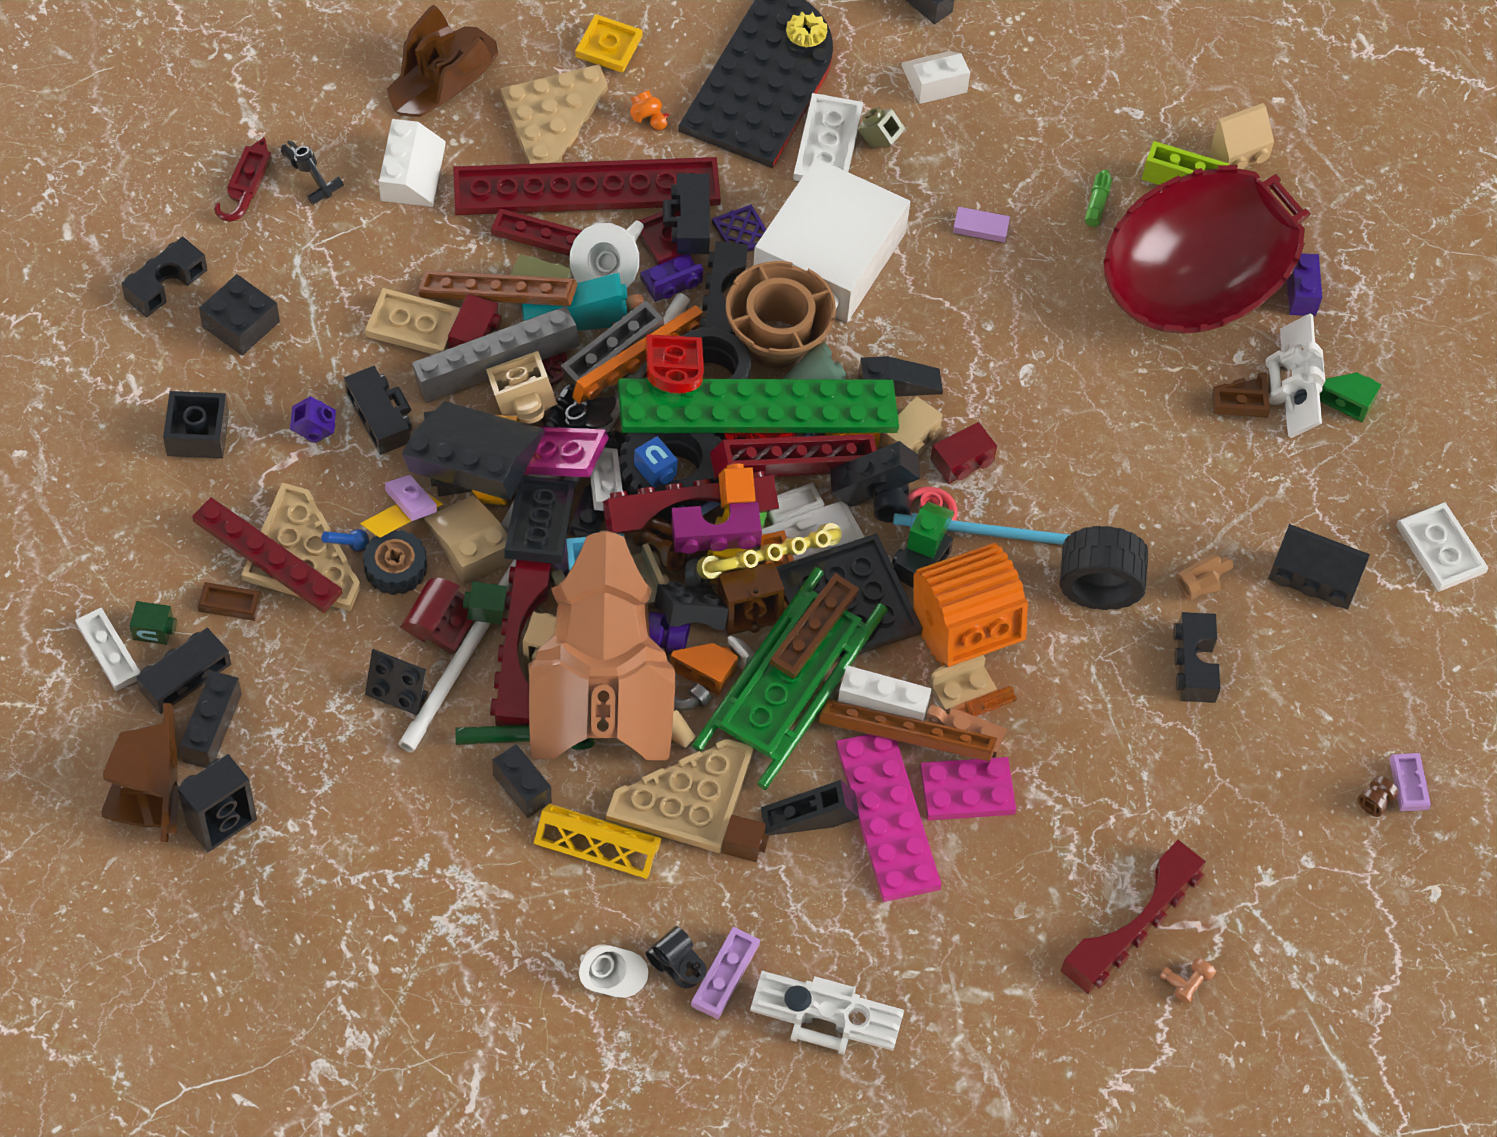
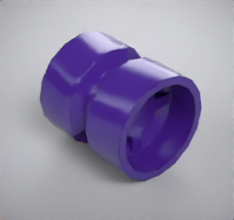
M651 611L648 617L650 638L660 648H665L668 654H672L675 650L685 649L691 623L680 627L669 626L665 614Z

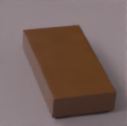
M205 582L198 603V611L255 621L262 594L261 591Z

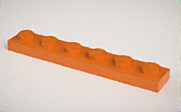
M695 305L651 334L685 335L690 330L700 328L699 322L703 312ZM646 337L577 380L572 398L580 405L587 399L592 400L596 398L604 388L616 385L619 379L626 374L635 373L646 362Z

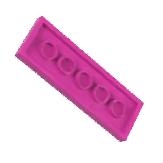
M867 734L837 741L836 748L847 785L856 794L860 816L858 821L882 901L887 902L941 890L942 884L897 740Z

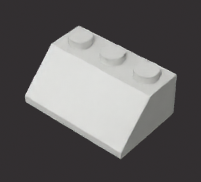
M392 119L379 179L381 201L433 207L446 142L419 122Z

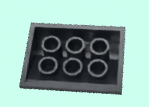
M444 401L413 431L402 452V456L409 471L412 473L510 501L545 430Z

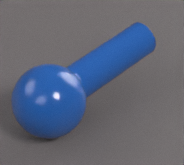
M354 529L349 534L324 531L321 536L324 543L348 545L350 549L357 552L365 550L367 543L369 544L370 542L369 535L362 529Z

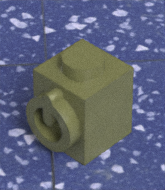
M875 107L862 115V124L857 129L870 148L873 149L891 146L906 128L892 108L882 110L880 107Z

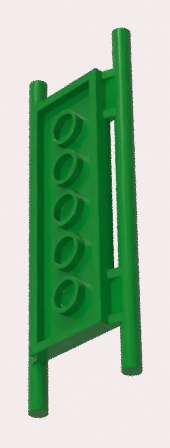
M814 567L692 744L695 750L701 752L717 728H720L771 758V763L757 782V786L763 790H767L844 676L847 665L850 666L888 610L883 604H878L865 624L861 621V618L846 610L797 676L793 679L772 666L770 659L819 595L812 591L824 574L818 567ZM844 650V655L842 656V658L840 659V661L838 662V664L836 665V667L834 668V670L832 671L824 685L821 687V689L819 690V692L817 693V695L815 696V698L813 699V701L811 702V704L809 705V707L807 708L799 722L791 731L790 727L797 719V717L799 716V714L801 713V711L803 710V708L805 707V705L807 704L815 690L818 688V686L820 685V683L822 682V680L824 679V677L826 676V674L828 673V671L830 670L838 656Z

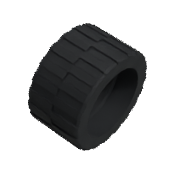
M701 327L681 335L685 337H701L703 362L715 363L727 368L733 374L729 379H750V353L747 350V346L736 335L731 334L730 331L716 327Z
M1113 526L1085 527L1071 533L1065 539L1062 548L1059 583L1061 592L1072 602L1091 609L1116 610L1137 603L1144 597L1146 590L1147 544L1131 531Z

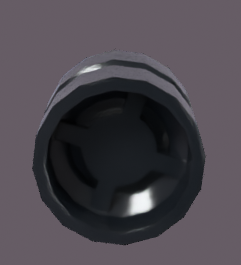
M886 482L873 483V493L875 496L873 508L876 519L886 523H893L894 513L910 515L909 484L895 488Z

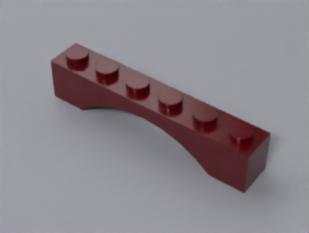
M764 471L753 472L755 502H758L759 512H771L779 509L774 475L765 476ZM710 479L693 481L692 487L683 488L682 483L666 485V490L655 492V487L638 489V494L627 496V491L610 493V498L602 501L607 531L616 534L637 531L662 509L684 501L705 500L721 503L719 483L710 484Z
M516 560L515 566H510L508 582L513 584L512 593L507 592L505 599V609L509 610L508 619L503 618L501 636H506L505 644L499 645L498 662H502L501 672L496 671L494 678V689H498L497 698H492L490 716H495L496 726L529 724V684L525 680L519 665L518 647L528 619L549 596L552 573L551 563Z
M1178 839L1158 861L1155 869L1153 896L1141 914L1128 925L1115 932L1099 937L1084 938L1064 959L1061 972L1087 994L1095 987L1101 989L1111 976L1109 972L1114 967L1119 969L1130 956L1128 952L1133 946L1139 948L1149 936L1146 932L1152 926L1158 928L1168 915L1165 912L1171 906L1177 908L1186 897L1184 892L1190 886L1194 889L1205 876L1202 871L1206 861Z

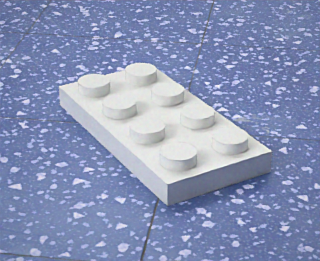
M812 93L793 180L800 181L815 158L849 172L863 102Z

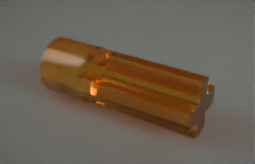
M1007 686L965 702V709L968 714L977 717L1017 700V697L1014 694L1013 687Z

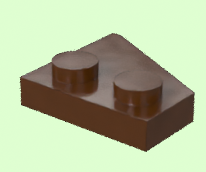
M1267 372L1258 373L1257 378L1246 381L1242 378L1235 380L1231 384L1225 383L1215 386L1212 393L1213 413L1268 418L1270 405Z

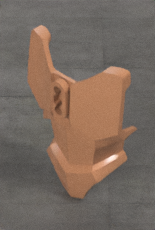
M600 531L586 537L582 549L566 578L558 586L551 588L555 600L558 602L555 631L537 650L535 659L528 664L531 756L533 759H556L563 752L587 738H617L633 748L646 760H668L673 728L675 669L667 661L665 651L647 633L645 604L650 598L652 589L638 571L625 538L610 531ZM600 691H607L609 693L608 699L605 701L599 700L598 693ZM601 718H605V721L608 722V727L605 730L597 728V723L601 721Z

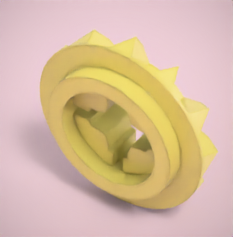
M801 12L799 16L793 15L791 20L787 22L786 33L793 43L803 47H812L820 44L826 38L827 24L823 22L822 16L815 17L813 12L810 15H805ZM804 25H808V28H811L810 34L803 28Z

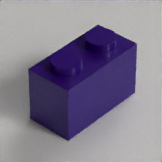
M1301 253L1298 263L1287 279L1289 315L1305 316L1310 313L1313 316L1317 315L1322 300L1319 254Z

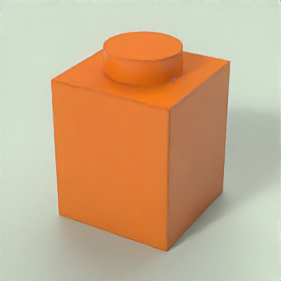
M743 464L727 465V469H724L719 474L721 508H729V504L755 502L753 468H744Z

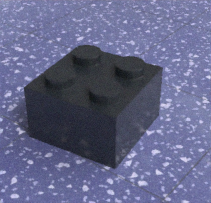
M238 274L199 307L202 327L242 356L280 322L277 302Z
M169 392L163 435L167 456L223 459L229 417L226 393Z

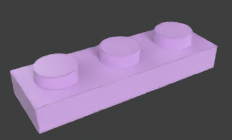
M733 927L692 999L691 1007L719 1019L758 949L760 939Z

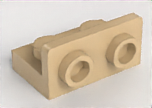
M984 655L947 667V665L941 666L932 673L929 688H932L931 692L936 701L947 714L951 712L952 708L959 710L996 695L997 688L984 667L986 659Z

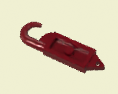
M264 137L250 147L245 146L227 186L229 197L238 202L237 207L231 213H223L220 210V203L217 202L214 211L219 219L227 222L239 220L246 213L251 200L254 199L272 159Z

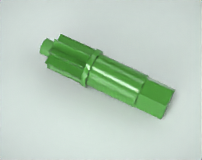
M1102 170V172L1099 171V174H1096L1084 220L1088 226L1096 227L1100 224L1113 179L1108 170Z

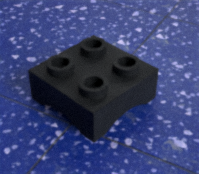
M668 582V585L658 584L654 606L656 609L664 611L669 626L680 627L687 623L697 622L707 624L715 630H725L729 608L711 586L696 584L695 587H690L679 582Z

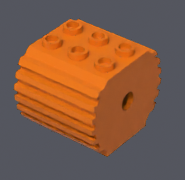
M992 543L917 569L916 573H914V611L923 628L921 636L925 640L927 648L930 649L931 655L935 656V660L940 662L941 666L947 665V667L1026 640L1028 601L1024 595L1023 584L1018 578L1017 570L1013 568L1011 559H1008L1007 553H1003L1002 547H998L997 543Z

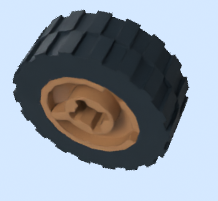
M394 530L381 538L374 536L370 539V543H367L365 552H363L366 578L375 589H379L382 593H390V595L404 594L409 590H414L418 584L422 583L423 577L427 573V557L425 547L422 546V541L419 538L417 539L411 532L407 533L405 530ZM397 559L399 560V563H396L392 560Z

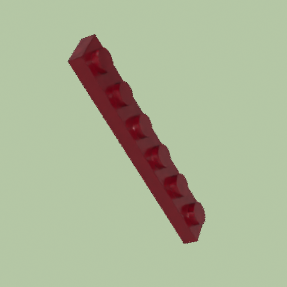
M210 497L192 515L194 523L322 613H325L343 594L340 586L214 498Z

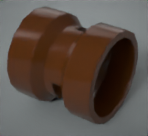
M1376 776L1370 782V788L1363 790L1357 800L1360 807L1369 815L1380 817L1386 811L1387 803H1393L1398 797L1399 791L1388 778Z

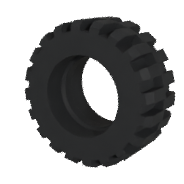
M628 433L625 437V442L621 445L619 467L622 490L627 491V496L638 494V489L652 487L634 466V450L657 436L674 456L689 460L698 470L689 477L659 485L655 488V492L666 490V485L682 483L683 488L692 487L693 481L710 479V484L719 483V479H715L710 452L722 441L719 436H715V433ZM684 501L672 504L662 509L659 513L662 519L667 520L672 517V508H678L681 505L685 507L701 506L708 501Z

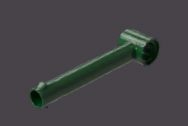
M529 724L455 727L456 745L530 742ZM587 738L571 748L576 750L589 749L595 745V738Z

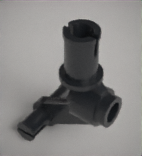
M287 141L291 148L285 143L282 145V155L291 161L294 168L302 172H310L318 185V190L307 195L312 205H315V203L323 198H330L334 191L344 186L339 176L329 183H325L316 168L317 160L308 146L298 147L293 141Z

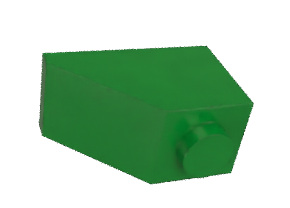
M1357 372L1326 378L1322 386V392L1319 393L1320 402L1363 423L1378 396L1382 384Z
M927 502L920 509L910 529L907 548L934 558L955 512Z

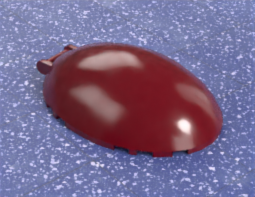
M1218 165L1216 169L1203 171L1202 168L1193 170L1192 174L1183 177L1178 175L1140 197L1114 227L1107 243L1104 257V277L1109 292L1125 313L1138 323L1154 330L1185 334L1205 332L1223 327L1260 307L1286 282L1298 263L1305 245V228L1301 223L1311 213L1306 208L1302 209L1280 183L1281 178L1277 174L1262 182L1260 176L1255 171L1238 169V165ZM1271 189L1285 204V206L1292 212L1294 216H1291L1290 213L1284 208V206L1278 201V199L1271 193Z

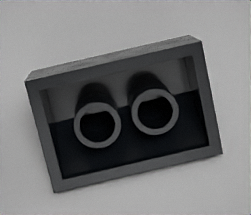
M1289 524L1268 579L1280 586L1301 591L1306 596L1327 601L1335 607L1348 609L1370 554Z

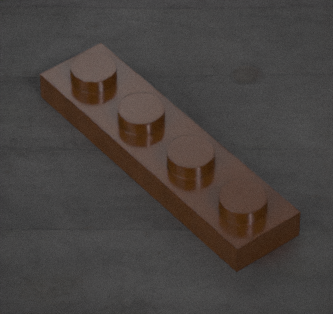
M835 573L771 657L770 664L794 679L858 595L859 588Z

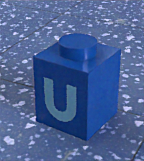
M658 436L634 450V466L652 487L656 488L661 484H667L677 475L678 459Z

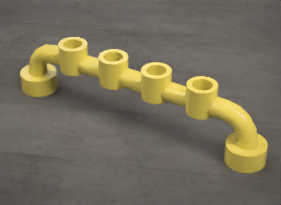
M826 523L820 525L817 531L809 533L807 537L788 538L782 544H766L756 551H740L731 558L720 560L716 556H704L697 563V572L703 579H714L719 577L722 571L738 567L752 568L760 561H778L782 555L802 554L810 547L815 549L833 546L841 540V529L835 523Z

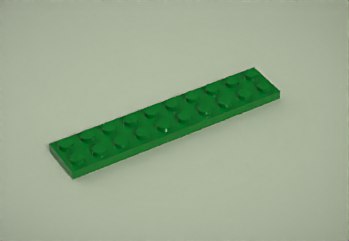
M619 379L618 381L622 433H897L899 430L893 380L703 379L699 388L687 393H670L653 386L648 379Z

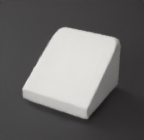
M734 636L728 637L727 648L731 649L738 656L737 665L743 671L755 653L743 640Z

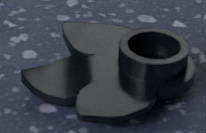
M616 397L587 399L580 405L574 400L573 404L565 412L567 426L570 428L588 427L590 429L607 426L613 421V417L610 414L615 409Z

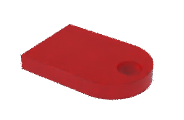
M646 334V364L649 382L656 388L670 393H687L699 388L703 382L704 375L702 338Z

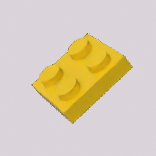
M595 14L575 50V57L623 73L643 37V30Z

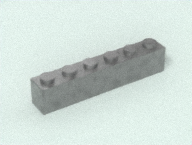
M566 306L413 362L417 385L426 403L489 380L486 369L536 351L539 352L541 360L579 347L577 327Z

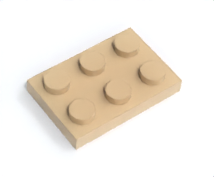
M382 288L365 328V337L430 354H437L447 349L448 334L460 308Z

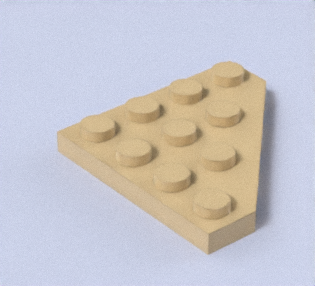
M600 64L501 88V97L528 164L560 163L562 161L563 154L567 148L571 147L579 134L580 128L584 122L588 121L596 108L598 100L607 91V81Z
M282 482L261 532L340 586L343 594L332 606L351 611L360 590V582L356 574L353 573L349 566L348 560L339 544L324 543L322 541V533L324 531L331 532V529L323 514L317 508L310 491ZM247 561L241 574L242 581L298 596L250 561Z
M724 739L715 743L714 747L706 751H698L679 760L678 764L665 770L661 768L642 777V780L628 787L624 785L614 791L606 814V821L720 853L731 814L733 815L754 748L744 743Z

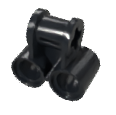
M674 926L645 952L648 961L658 971H666L681 988H692L702 981L706 975V965L692 950V940L678 926ZM689 968L694 971L690 977L685 974Z

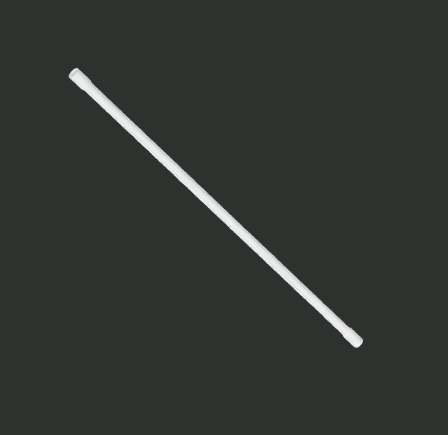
M682 293L676 294L666 310L664 325L686 311L690 304V299ZM646 362L635 373H629L626 379H642L647 371ZM618 392L615 395V409L610 414L613 417V421L607 426L598 429H606V431L609 432L614 423L616 422L617 418L619 417L620 406ZM565 476L564 480L576 481V486L581 477ZM515 559L513 560L510 566H515ZM510 566L498 584L507 586L506 593L511 592L513 584L508 582ZM475 621L415 720L410 723L398 744L402 749L411 753L415 751L426 733L429 723L491 623Z

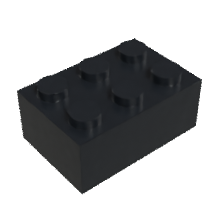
M229 754L212 760L204 770L196 775L188 776L177 787L187 828L207 853L257 820L249 778Z

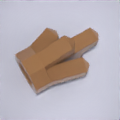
M1212 554L1177 573L1176 581L1180 590L1189 600H1193L1200 595L1220 591L1221 583L1219 582V576L1233 569V560L1227 557L1221 559L1220 556Z

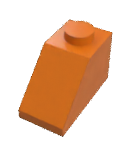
M710 643L673 651L670 655V664L679 675L694 683H699L705 689L720 696L737 671L738 656L727 647H720Z

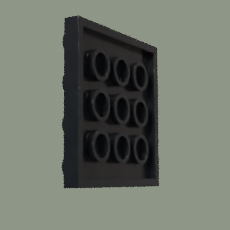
M877 533L776 567L784 587V600L788 605L814 567H818L824 574L812 591L820 594L835 573L857 586L859 593L846 610L861 618L864 624L878 604L886 606L887 612L858 655L922 633L923 628ZM844 650L841 652V654L838 656L834 663L840 661V659L845 653Z

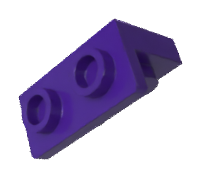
M684 254L640 272V279L654 302H657L661 299L671 298L676 293L686 289H693L703 282V267L701 264L695 265L689 254Z

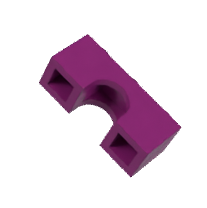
M758 502L729 504V519L719 525L710 524L704 520L701 506L672 508L671 524L675 553L691 554L704 550L723 551L731 548L751 549L761 546L762 528Z

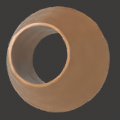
M770 261L746 269L734 280L726 297V315L731 328L741 342L747 346V350L752 358L758 363L771 368H784L799 361L828 335L835 320L836 303L828 284L811 269L808 268L806 271L795 267L792 262ZM780 321L793 327L784 329L768 326L765 322Z

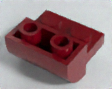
M442 578L429 579L400 628L422 642L428 639L452 655L472 623V620H467L468 609L463 608L464 594L458 591L461 586Z

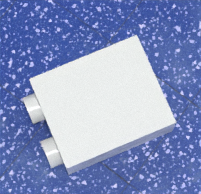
M815 158L756 244L754 265L770 261L792 262L793 266L806 271L808 268L824 279L834 295L836 303L835 318L847 323L906 234L911 201Z

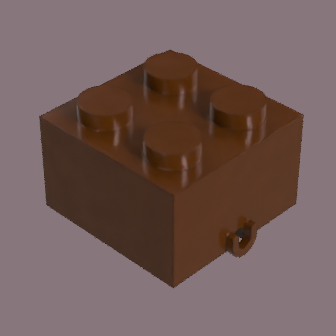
M774 562L757 564L752 568L738 571L732 570L719 575L718 596L729 608L725 625L728 635L749 630L752 633H757L762 627L776 624L784 610V587ZM754 624L757 625V629H753Z

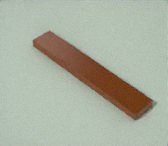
M425 271L418 294L420 298L465 300L467 294L493 302L571 306L578 284L572 278Z
M827 699L819 723L989 762L997 743V738L830 699Z

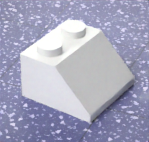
M947 51L905 61L901 64L919 104L967 93L970 71L961 53Z

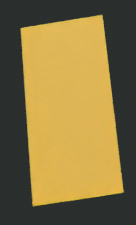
M429 495V497L436 503L437 507L443 505L437 499ZM396 504L360 524L381 538L411 522V520Z

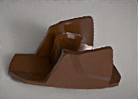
M435 5L430 6L410 29L403 46L401 74L387 88L390 103L396 114L421 117L460 93L482 75L499 54L496 41L478 27L464 26L453 32L439 8Z
M163 703V723L124 731L119 734L103 773V779L112 783L103 805L101 815L103 818L145 828H161L160 842H168L169 834L177 833V744L174 707L170 703Z

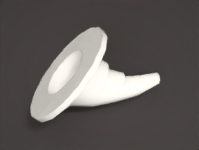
M636 220L626 230L613 223H596L585 228L575 238L570 251V269L576 282L580 283L619 273L621 284L626 283V288H628L635 280L639 269V251L635 242L644 225Z

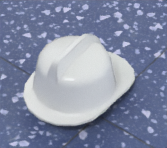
M596 945L580 956V981L587 989L594 992L626 998L639 992L647 982L649 972L647 964L640 955L632 951L609 945Z

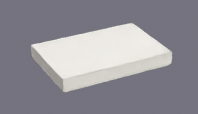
M1445 502L1397 521V529L1438 592L1487 572L1488 566Z

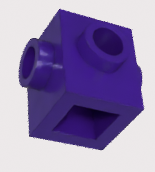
M309 396L292 406L290 430L303 436L308 441L317 443L334 433L336 410L324 404V402Z

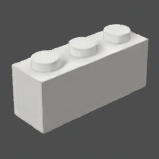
M847 665L839 690L838 701L924 721L932 688Z

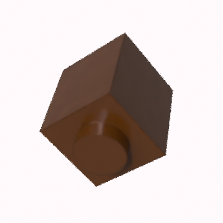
M731 814L723 840L722 853L757 862L759 853L766 852L769 836L765 835L766 823Z

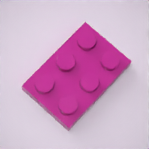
M539 427L543 428L545 433L524 474L590 477L609 439L606 429Z
M1008 757L991 758L990 762L980 759L921 763L920 771L927 821L1015 815L1016 804Z

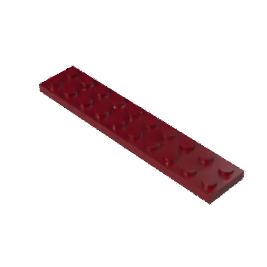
M717 157L453 166L455 215L497 214L500 208L516 213L663 208V201L671 199V184H676L677 173L709 174V206H720L721 195Z

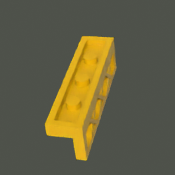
M548 804L542 810L533 844L647 879L662 838ZM546 824L556 826L562 838L556 841L543 838ZM576 834L585 835L591 846L584 850L577 849L570 838ZM606 842L614 844L619 855L612 859L606 858L600 851L599 846ZM635 851L646 854L647 858L644 869L632 866L627 855Z

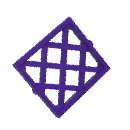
M752 204L712 218V223L724 242L730 243L729 240L737 244L748 245L747 252L755 250L757 244L753 243L755 237L761 238L767 230ZM748 212L746 218L737 216L738 214ZM751 214L754 217L755 221L749 219ZM731 218L729 224L720 222L722 220ZM735 220L744 222L741 228L733 226ZM747 223L756 226L754 232L745 229ZM721 226L727 228L725 233L723 232ZM759 228L761 229L763 234L757 233ZM730 230L738 231V237L729 236ZM743 233L752 236L750 242L741 239Z

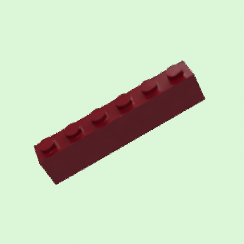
M873 434L722 440L710 452L715 479H719V474L724 469H727L726 466L730 464H743L744 468H753V472L764 471L765 476L830 474L831 469L874 452L877 449Z

